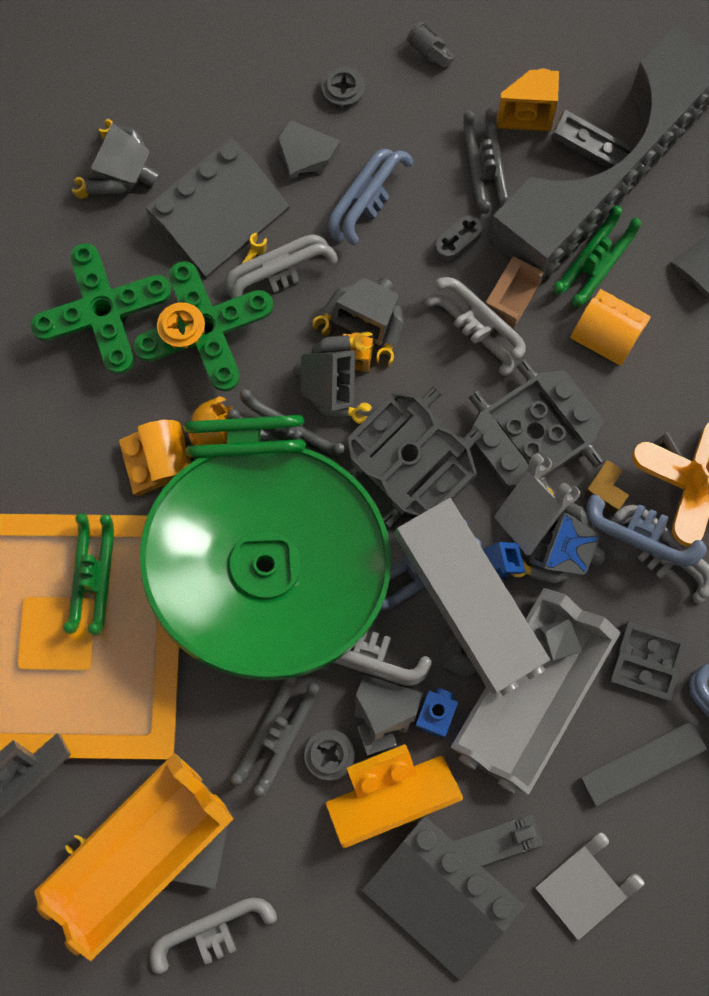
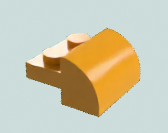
M600 289L595 298H592L570 338L622 366L651 316Z
M158 420L138 426V432L119 440L132 492L137 496H141L164 485L166 486L176 474L191 463L190 457L185 454L187 445L181 424L175 420Z

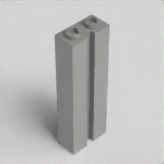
M451 498L446 499L396 529L394 532L395 538L491 695L500 691L502 696L519 687L516 682L518 679L526 675L530 680L545 671L543 664L548 662L550 658Z

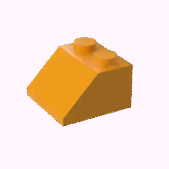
M544 68L538 70L530 69L505 89L500 96L496 121L497 128L551 131L558 103L559 71H550Z

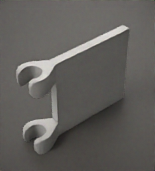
M537 453L530 458L528 470L494 516L512 539L519 544V547L526 555L533 553L564 509L575 502L580 496L579 489L574 485L569 486L567 483H562L554 496L538 479L552 467V461L547 456L542 457Z
M601 832L597 833L581 849L535 887L577 940L582 938L644 885V881L639 875L632 874L618 887L593 856L609 843V839Z

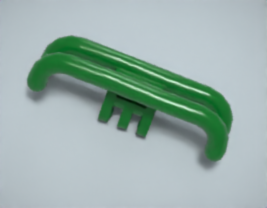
M618 205L612 207L600 229L561 280L553 285V293L559 296L570 287L582 270L591 276L581 291L573 296L572 306L574 308H580L587 302L633 241L641 227V220L633 218L622 237L609 252L612 242L607 237L622 214V208Z
M301 415L187 421L183 426L184 431L187 433L227 431L228 444L190 445L186 447L185 454L191 458L302 451L306 447V443L302 439L259 441L262 439L261 429L300 427L304 424V418Z
M79 513L75 518L78 526V538L68 621L63 625V630L67 634H74L78 630L84 592H95L93 620L88 626V632L91 635H99L103 630L106 616L114 524L110 515L104 514L100 517L102 539L100 558L97 561L94 556L88 555L90 540L89 519L86 514Z

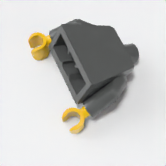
M106 119L104 124L107 129H98L104 141L86 177L89 180L86 183L82 177L74 179L75 184L81 187L71 191L79 199H84L89 194H122L124 192H131L137 180L153 187L159 172L144 165L150 151L146 148V144L134 128L115 125L112 120Z
M362 278L355 285L351 284L335 290L323 309L325 311L324 315L314 318L312 322L313 328L316 331L320 324L325 323L326 326L321 334L324 337L328 336L332 330L330 324L332 318L333 323L352 332L372 333L373 335L368 337L373 338L374 343L381 346L382 342H385L384 348L377 352V363L382 354H388L390 356L389 367L394 360L393 346H397L404 326L402 309L397 305L399 296L393 292L394 286L388 279L383 278L378 283H375L367 278Z
M363 332L356 335L355 338H350L349 335L326 337L315 344L311 352L303 353L301 361L295 364L293 371L294 375L300 378V392L302 396L310 399L321 414L347 419V416H352L353 420L358 424H362L369 417L361 415L359 410L370 411L372 408L370 404L363 402L356 408H351L354 406L355 351L351 350L350 347H356L360 351L371 349L374 345L364 346L361 338L362 336L373 335L372 333Z

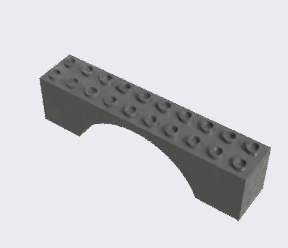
M677 25L640 61L630 94L639 111L641 140L632 152L612 168L583 179L553 181L530 176L493 215L488 242L510 260L514 256L542 270L541 282L547 276L551 278L561 267L560 262L565 256L570 258L577 251L580 245L578 244L583 237L588 239L594 233L598 226L596 223L601 218L607 219L612 207L616 206L614 204L619 199L624 200L630 194L634 182L637 179L642 181L651 170L650 165L654 161L660 162L669 150L667 147L672 142L678 143L685 134V128L689 123L694 125L702 116L703 108L706 105L709 106V48Z

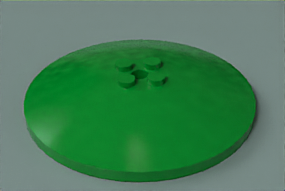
M305 448L302 451L287 453L200 457L187 465L163 488L148 514L140 545V568L145 595L153 614L167 635L182 650L206 666L225 674L254 680H280L306 675L324 668L349 652L363 638L376 619L387 593L391 572V549L383 518L364 487L348 471L334 461ZM263 559L269 560L274 568L269 572H262L257 568V562Z

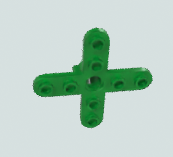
M88 243L79 244L72 250L70 260L83 299L38 313L31 321V331L37 339L51 341L87 328L93 330L107 369L114 374H124L133 366L134 357L122 320L126 319L130 314L167 302L172 295L171 283L164 276L153 275L111 289L96 247ZM104 311H110L105 316H99Z
M178 262L173 265L169 272L170 282L178 302L189 303L197 307L204 317V329H212L211 332L202 334L198 343H193L188 348L197 347L214 388L223 392L231 391L239 384L240 375L225 335L269 317L274 307L272 297L265 291L257 290L212 307L196 267L190 262ZM179 319L178 326L173 329H178L184 335L185 327L188 325ZM157 328L140 334L134 343L137 356L143 361L148 362L186 349L184 347H176L174 349L166 342L164 343Z

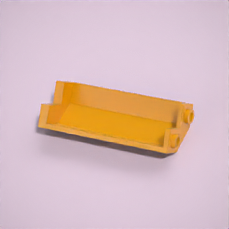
M173 753L34 891L38 904L36 906L37 911L44 919L48 921L53 919L62 926L66 937L64 943L74 955L79 956L81 954L89 961H92L234 819L223 801L216 794L213 795L208 790L197 772L177 754Z

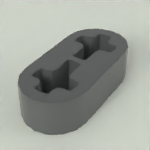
M464 216L442 233L436 241L435 252L437 257L444 262H452L473 246L481 236L482 224L480 220L475 216ZM464 226L468 229L474 227L473 234L469 231L461 236L464 232ZM456 241L453 245V251L450 249L443 250V244L449 246Z

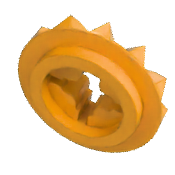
M175 303L168 306L161 312L157 321V330L163 342L171 345L174 349L176 347L187 349L189 345L198 343L199 338L204 333V317L197 307L189 303ZM178 317H181L184 324L188 325L185 327L184 335L178 329H173L178 326Z

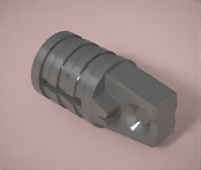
M419 22L409 32L407 42L412 44L431 63L436 62L441 67L451 65L455 56L445 46L446 42L427 27L424 22Z

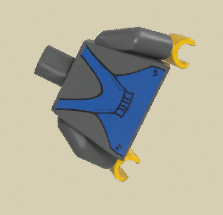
M547 487V489L554 495L553 491ZM575 503L566 507L531 554L529 562L533 565H527L526 561L522 559L525 573L512 575L514 577H522L527 574L530 575L531 579L556 584L572 579L575 574L584 575L587 573L590 564L595 566L601 565L605 558V551L597 547L600 538L599 533L592 529V524L583 507Z

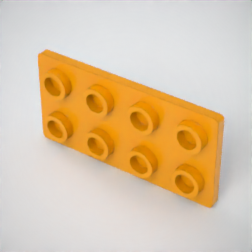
M406 744L347 767L354 791L327 801L326 806L342 848H347L462 801L463 796L443 756L435 757L414 766Z

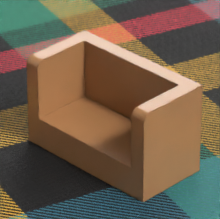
M513 256L485 304L514 330L541 284L543 271Z

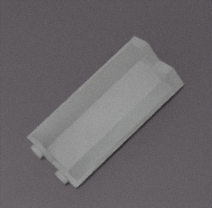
M546 588L542 590L526 621L546 652L539 627L569 618L582 652L556 661L550 659L543 664L545 671L530 680L526 675L518 679L516 682L519 687L502 696L500 691L491 695L487 687H485L451 745V748L461 755L458 759L461 763L474 770L476 767H479L499 780L497 784L513 794L516 790L527 795L530 794L621 633L605 617L583 611L566 594Z

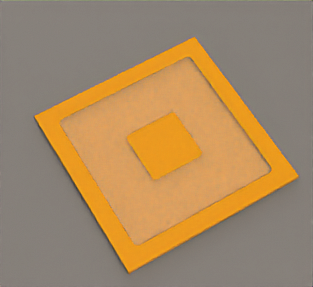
M0 514V751L14 740L34 754L56 733H59L71 754L68 757L69 759L167 760L174 753L180 647L167 635L157 621L146 598L142 583L140 545L148 516L110 515L114 524V541L105 623L99 635H91L88 632V626L93 620L95 592H84L78 630L74 634H67L63 630V625L68 621L78 538L76 515ZM87 515L90 523L88 555L94 556L99 561L102 539L100 517L102 515Z

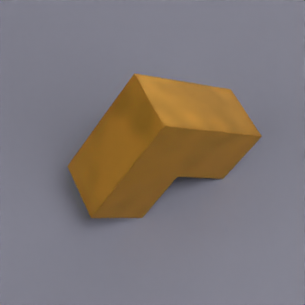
M607 460L586 490L585 495L589 498L594 494L599 495L605 502V508L615 514L629 496L614 486L623 469Z

